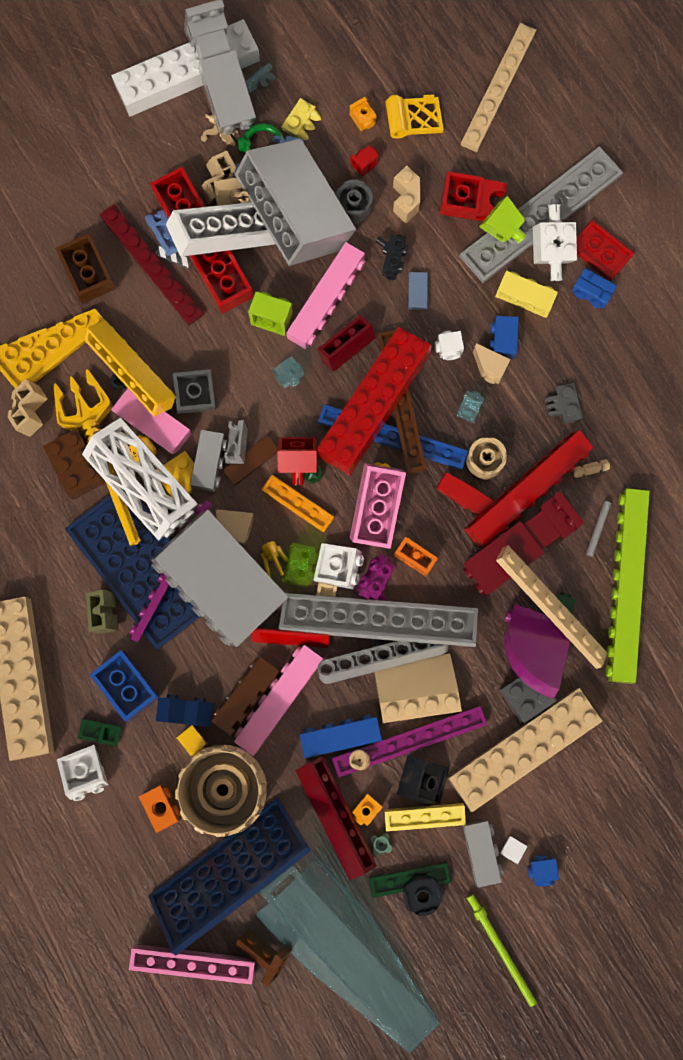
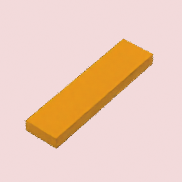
M273 474L261 489L268 496L323 533L335 518Z

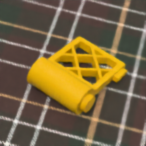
M391 95L385 101L392 138L399 139L415 134L443 133L444 129L438 97L423 95V98L403 99L398 95ZM434 104L435 110L430 112L425 108V105ZM408 105H415L419 109L414 114L408 109ZM420 111L429 116L426 121L417 116ZM432 118L437 122L438 127H431L427 123ZM416 120L421 124V127L412 129L411 122Z

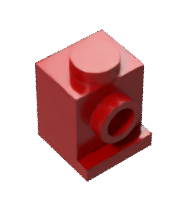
M368 145L365 149H360L356 156L354 154L350 156V165L363 177L378 164L379 153L375 147Z

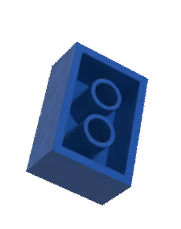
M123 650L117 652L89 674L125 722H130L160 697Z

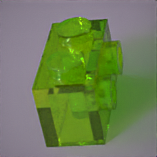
M298 543L290 544L282 582L303 587L312 583L314 572H311L312 565H315L317 560L315 547Z

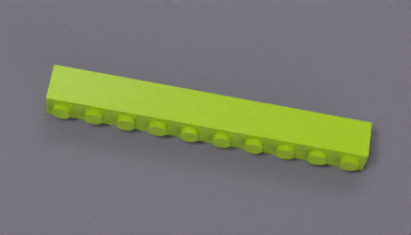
M626 488L622 494L620 493L618 500L619 505H621V512L618 513L617 523L620 526L619 531L616 533L618 550H615L614 561H617V566L613 571L615 588L612 589L611 598L614 599V606L610 609L612 626L609 627L608 636L611 638V645L607 648V657H610L609 665L606 666V676L610 682L636 683L650 492L646 490Z

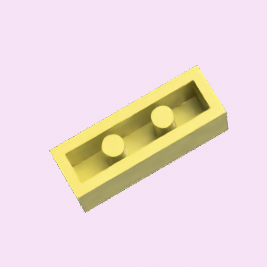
M506 271L495 297L547 318L558 292L554 291L550 286L537 284L533 279H525L516 272Z

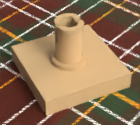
M236 177L214 181L217 206L251 202L248 192L243 190Z

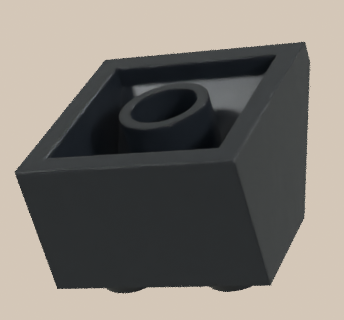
M407 755L397 795L432 805H440L449 767Z

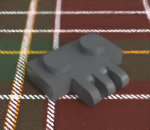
M574 383L556 386V396L545 398V403L553 402V404L546 406L547 410L555 409V411L548 412V416L561 415L563 424L581 421L583 418Z

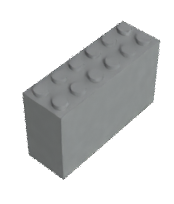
M302 139L247 150L235 172V176L243 190L248 192L249 200L287 264L291 266L339 252L345 242L353 235L356 228Z
M209 510L201 512L150 559L153 562L151 566L158 573H163L167 577L165 581L172 588H177L180 591L178 595L185 602L193 605L192 610L199 617H204L207 620L205 624L212 631H218L220 634L218 638L228 646L238 647L288 598Z

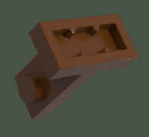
M250 929L236 943V946L267 971L261 981L266 987L278 977L293 950L286 944L277 952Z

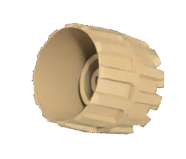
M215 745L205 748L196 753L178 775L179 782L175 790V799L178 800L181 808L180 815L195 827V831L201 834L206 833L216 837H226L242 832L259 817L266 802L267 782L265 774L258 761L239 747ZM220 784L227 785L229 790L227 795H221L218 792Z

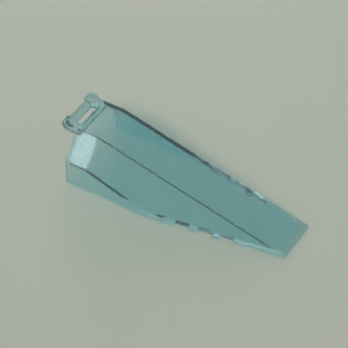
M317 855L301 873L294 866H291L259 891L262 897L269 903L264 908H260L256 913L264 925L284 946L288 944L293 949L291 953L316 978L408 1053H411L439 1025V1022L371 915ZM292 874L295 879L274 898L271 893Z

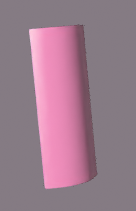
M129 389L124 392L111 409L171 454L179 451L192 435L190 429L166 412L154 417Z

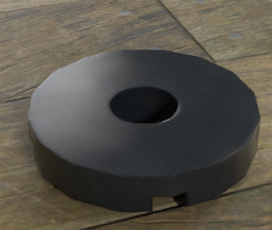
M418 875L411 878L404 886L403 902L410 912L415 913V915H430L438 909V906L443 901L442 888L433 877ZM420 892L428 893L426 899L421 900L417 896Z

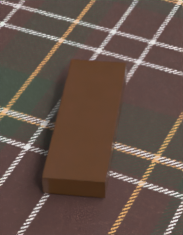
M266 436L245 453L244 464H230L223 472L236 486L277 454L278 448Z

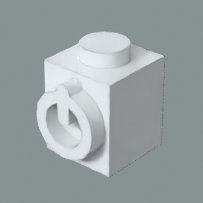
M444 331L438 335L437 341H435L436 353L439 352L440 358L455 360L461 357L464 350L461 331Z

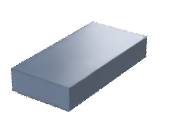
M409 272L408 310H427V272Z

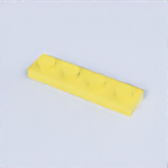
M464 803L384 809L386 831L466 825Z

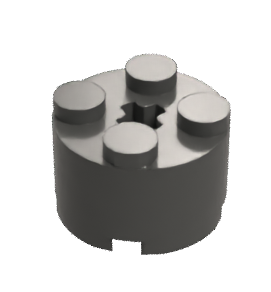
M356 179L348 180L338 188L336 197L351 222L355 224L366 221L372 211L373 194L371 189L364 182Z

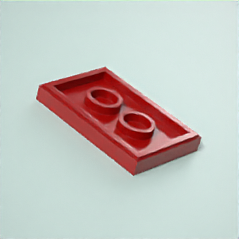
M591 220L576 237L577 256L610 282L635 254L594 220Z

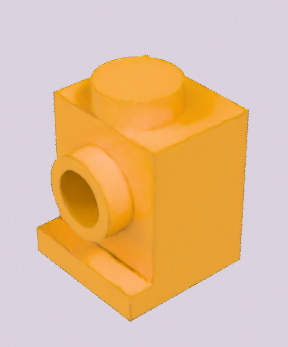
M366 97L350 105L349 115L360 131L370 129L375 125L377 115L368 104Z
M366 794L352 811L355 815L353 818L361 826L364 823L368 826L383 807L369 794ZM364 808L370 809V813L368 815H364L362 813V810Z

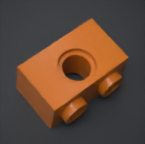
M407 537L404 538L394 554L396 558L425 577L438 559Z
M160 785L139 796L156 833L180 821L179 816H181L177 805L173 806L170 800L172 794L169 788L164 787V785ZM159 802H163L166 805L164 813H160L157 810Z

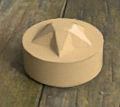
M358 749L351 753L349 763L356 770H365L370 764V756L367 752Z

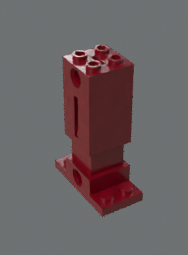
M560 491L539 507L540 512L524 524L521 521L463 563L465 566L463 571L469 579L474 578L477 584H475V587L481 595L485 593L488 596L512 578L496 561L503 547L509 545L522 561L529 566L544 554L543 549L559 537L561 540H564L584 524V521Z

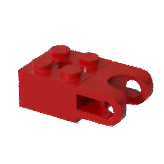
M447 171L443 182L439 214L483 222L494 209L490 203V198L504 196L507 192V185L503 182L483 179L484 177Z

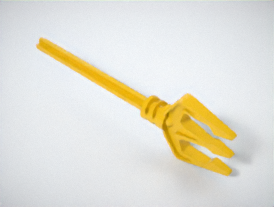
M86 369L87 383L95 387L100 398V402L93 408L88 406L81 395L80 386L72 376H70L71 391L75 393L77 414L66 416L62 405L65 395L56 383H54V395L58 424L63 429H78L82 431L88 444L91 437L101 430L100 424L111 411L113 403L91 372ZM107 461L109 473L115 476L111 463ZM106 482L130 546L139 544L138 542H141L126 503Z

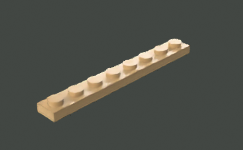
M522 23L519 24L461 142V146L478 152L535 36L536 29Z
M509 545L503 547L496 559L499 565L596 669L602 667L608 654L604 648Z

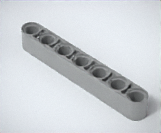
M396 641L323 660L318 664V674L323 683L330 684L442 655L448 651L449 645ZM420 645H423V646H425L426 648H425V649H418L417 647L420 646ZM401 650L407 651L406 654H399L398 652ZM382 655H387V656H388V658H386V659H381V658H379V657L382 656ZM363 660H368V661H370V662L367 663V664H362V663H360V662L363 661ZM344 665H350V666H351V667L348 668V669H343V668H341V667L344 666ZM325 670H331L329 674L323 673Z

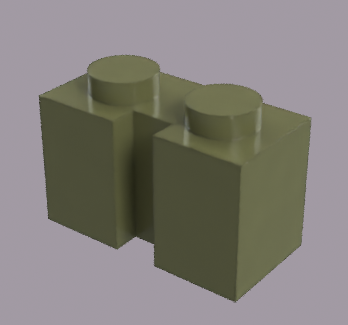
M107 590L86 593L89 632L104 634L118 631L117 615L112 614V609L116 608L114 593Z

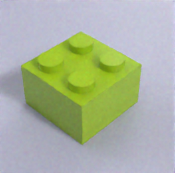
M255 292L248 311L251 325L286 336L293 318L292 303L285 298H274L267 292Z

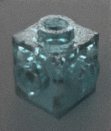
M292 356L272 369L277 382L284 389L289 385L293 388L301 382L299 378L305 375L302 366Z

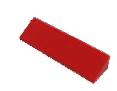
M256 628L251 633V640L255 643L329 647L330 635L270 628Z

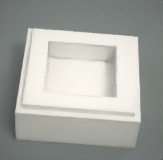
M508 836L500 854L518 864L527 846Z

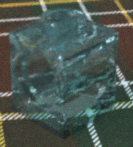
M467 391L456 416L474 423L484 401V398L481 397L482 395L476 391Z

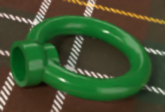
M266 123L256 124L250 127L243 137H238L239 152H244L245 154L247 150H251L250 138L259 131H267L274 136H281L283 139L284 136L273 125Z

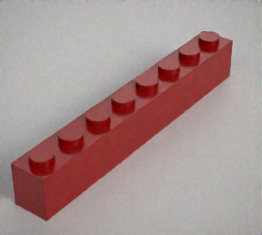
M580 430L571 432L464 528V531L477 547L488 546L495 540L494 537L498 533L502 534L508 529V524L512 521H517L525 509L528 510L536 504L535 500L539 496H545L549 492V487L558 484L566 472L569 473L576 468L575 464L579 460L586 459L590 455L589 451L593 449V446Z

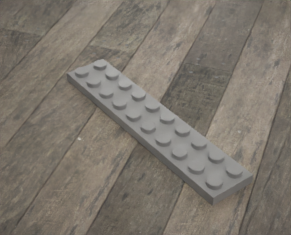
M599 146L518 209L525 219L519 229L526 234L520 243H517L512 237L503 243L489 233H486L460 253V258L478 279L485 283L533 245V226L549 222L548 205L560 204V221L563 222L619 179L623 172Z
M285 593L288 598L282 604L279 630L476 647L478 608Z

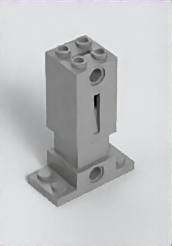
M216 0L185 9L184 31L186 37L188 36L191 47L196 46L200 59L198 70L218 133H223L225 136L234 133V130L241 128V130L249 129L254 123L256 116L236 51L230 50L226 37L228 25L223 12V1Z

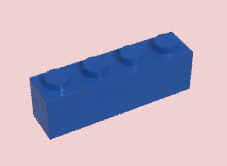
M372 714L361 716V721L353 722V719L341 721L342 725L335 727L333 723L322 725V730L315 731L314 727L304 729L303 734L299 735L304 758L382 741L377 717L372 718Z

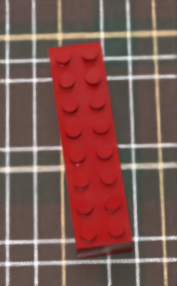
M183 167L149 183L156 200L168 219L173 210L205 207ZM230 250L189 255L191 262L221 315L254 298L253 289Z
M401 327L397 328L316 449L319 458L351 476L431 355V344Z

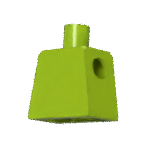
M508 196L498 202L479 226L503 243L511 237L517 243H520L526 236L519 229L525 219Z

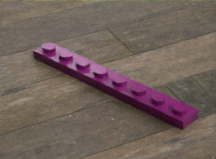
M205 501L204 504L199 503L195 513L198 516L201 512L210 510L213 504ZM163 573L157 580L160 582L157 590L153 588L148 597L151 600L147 607L143 606L138 615L141 617L139 623H134L129 632L132 635L130 639L136 642L139 641L169 586L165 581L167 577Z
M479 706L360 748V750L369 754L370 764L368 767L483 727L487 725L482 708ZM353 751L332 758L338 778L358 771L352 768L349 763V757Z

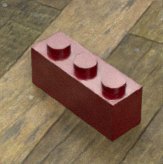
M361 315L356 317L317 348L321 361L332 372L336 371L376 339L372 324Z

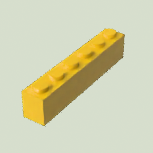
M106 320L87 327L86 343L154 417L172 409L176 397L172 390L145 364Z

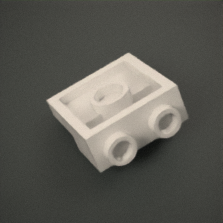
M322 543L313 581L354 589V586L358 585L360 576L357 574L358 568L364 562L362 552L356 548Z
M95 745L57 759L65 795L70 800H82L85 798V794L90 792L94 794L100 793L104 790L105 786H108L104 767L101 765Z

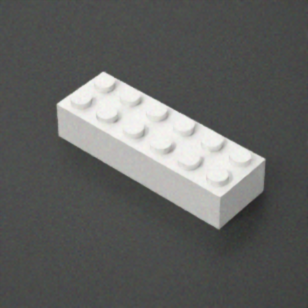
M251 202L173 210L166 223L180 256L276 244Z

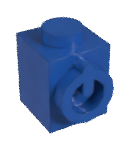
M536 855L533 860H529L530 866H527V874L529 878H532L535 886H550L555 884L554 880H559L555 858H546V855Z

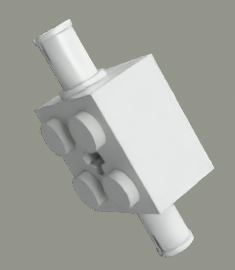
M560 204L548 205L549 222L533 226L534 264H549L551 269L550 281H562V264H569L577 260L576 222L560 221Z

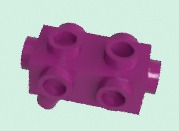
M381 554L380 557H375L369 563L366 574L358 583L357 591H359V596L366 600L372 598L379 601H387L382 591L385 589V584L396 567L390 563V558Z

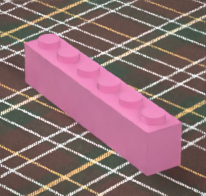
M345 242L288 329L287 339L304 349L314 344L317 332L319 330L322 331L327 323L326 318L334 313L337 301H341L346 294L345 289L348 285L351 286L353 284L356 272L358 270L361 271L366 263L364 252Z
M305 645L302 648L298 647L292 655L294 660L291 664L286 663L281 670V673H283L279 680L275 679L269 687L271 691L268 696L265 694L257 703L260 707L256 712L252 710L246 718V721H248L244 728L240 727L234 735L236 737L234 742L252 756H255L317 670L318 664L323 661L322 657Z
M135 944L131 949L129 970L252 984L256 961L250 957L183 950L175 956L170 948Z

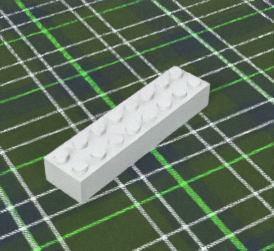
M244 19L229 25L226 37L230 50L236 51L241 69L259 62V49ZM190 42L111 75L129 117L203 86L198 70L200 59L196 46L191 47Z

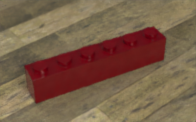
M323 756L296 769L295 771L348 879L352 880L374 869L377 865Z

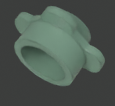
M383 833L381 836L374 835L370 839L374 847L373 853L377 856L381 853H390L392 851V846L389 844L390 836L387 833Z

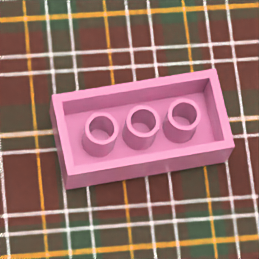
M364 463L350 533L352 542L391 549L406 472L401 469Z

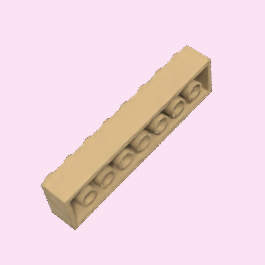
M27 597L0 601V701L9 761L55 753L32 602Z
M580 688L574 689L447 778L469 811L473 812L600 724L602 720Z

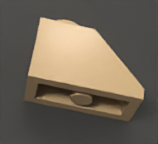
M476 343L473 354L481 376L491 384H499L510 359Z

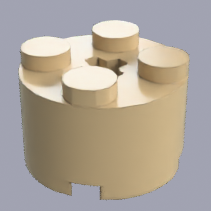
M480 438L472 444L466 458L469 471L475 477L482 480L494 478L506 464V449L495 438ZM488 456L490 459L485 461L483 458Z

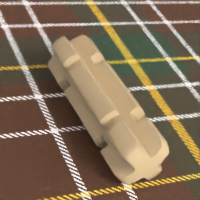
M607 459L600 460V463L596 461L582 465L583 467L577 466L573 470V475L575 478L583 477V474L587 476L599 473L600 470L602 472L610 469V463Z

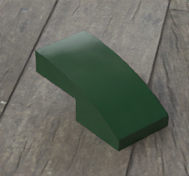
M82 719L77 738L117 747L121 727Z

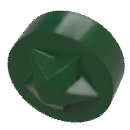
M318 465L317 473H304V479L311 484L318 483L322 478V469Z

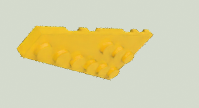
M92 309L74 316L73 319L66 322H59L56 326L48 329L44 328L23 336L10 344L0 345V371L15 389L25 379L36 383L86 343L87 327L105 319L96 309Z

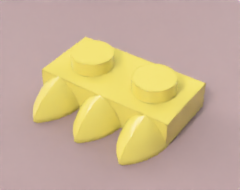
M300 98L281 126L282 131L293 137L308 140V135L304 130H315L314 124L310 120L319 121L321 116L316 111L315 106Z

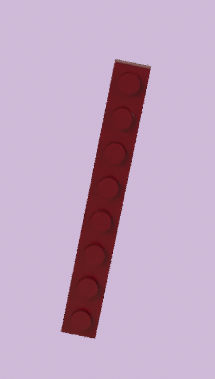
M113 204L99 214L101 219L187 325L190 326L203 316L202 311L119 209Z

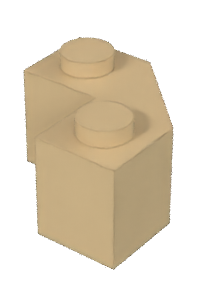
M228 151L211 157L206 164L212 178L203 183L200 191L208 205L216 202L214 181L232 178L235 173L236 166Z
M408 166L402 169L394 177L393 188L401 195L394 202L393 212L405 223L419 212L420 177Z
M25 379L12 391L11 399H13L12 410L8 412V419L16 431L31 437L43 425L35 411L48 398L40 386Z

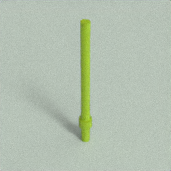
M470 894L466 898L474 910V916L477 921L480 920L529 1006L536 1005L535 998L488 920L487 912L484 907L480 906L474 894Z

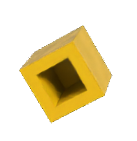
M191 725L177 737L191 757L205 749V746L209 744L195 725Z

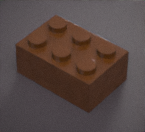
M90 233L55 248L82 304L116 289Z
M78 429L43 446L65 492L72 500L106 483L102 476L82 455L87 443Z

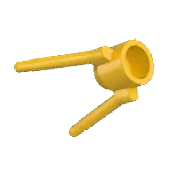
M275 541L268 542L261 547L265 572L270 578L268 560H273L280 575H284L277 559L279 554L291 570L295 571V567L283 553L281 547L276 545Z

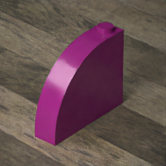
M514 604L512 610L507 611L504 619L507 622L504 633V648L508 661L524 683L538 693L553 699L560 688L570 640L547 615Z

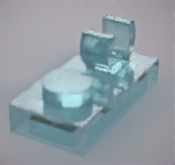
M270 63L264 64L245 81L249 93L258 87L256 83L259 81L262 86H268L265 80L266 77H269L271 81L275 79L274 75L269 73L273 68Z

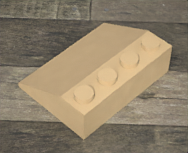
M450 654L438 655L374 672L382 723L462 711Z

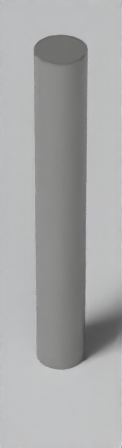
M608 501L603 503L586 551L588 556L593 557L611 506V503Z

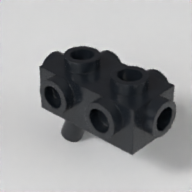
M391 235L389 241L380 236L376 239V243L383 247L382 254L386 255L382 276L389 280H396L398 273H402L404 262H401L402 256L406 257L408 245H405L406 237L403 235Z

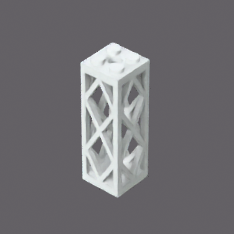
M121 418L91 437L82 455L158 541L164 536L166 538L170 537L175 532V528H182L188 523V519L195 513L193 510L197 503ZM127 444L137 448L139 461L134 460ZM107 461L113 464L118 477L109 473ZM134 471L143 479L145 488L136 480ZM161 482L170 485L172 497L165 493ZM140 499L147 503L152 514L143 511Z

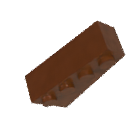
M261 657L259 660L255 659L249 666L250 672L240 678L237 683L239 686L235 691L229 693L225 699L226 703L222 707L220 706L213 715L214 718L211 722L230 736L235 735L259 700L269 689L272 682L280 674L279 670Z

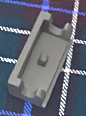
M239 420L238 425H234L232 421H229L227 449L224 455L225 463L244 464L248 428L244 420Z

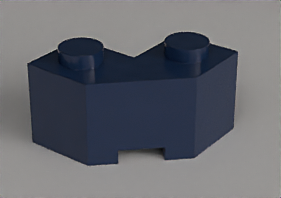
M167 694V698H158L156 721L211 727L214 703L206 702V698L195 697L194 701L178 699L179 695Z

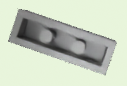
M201 430L190 484L192 489L215 493L216 487L219 488L221 477L218 476L219 469H223L224 458H222V453L226 451L228 440H225L223 433Z
M487 820L463 825L475 885L483 887L501 883L500 877H503L501 864L497 865L496 857L499 856L497 845L492 842L491 836H494L492 824H489Z

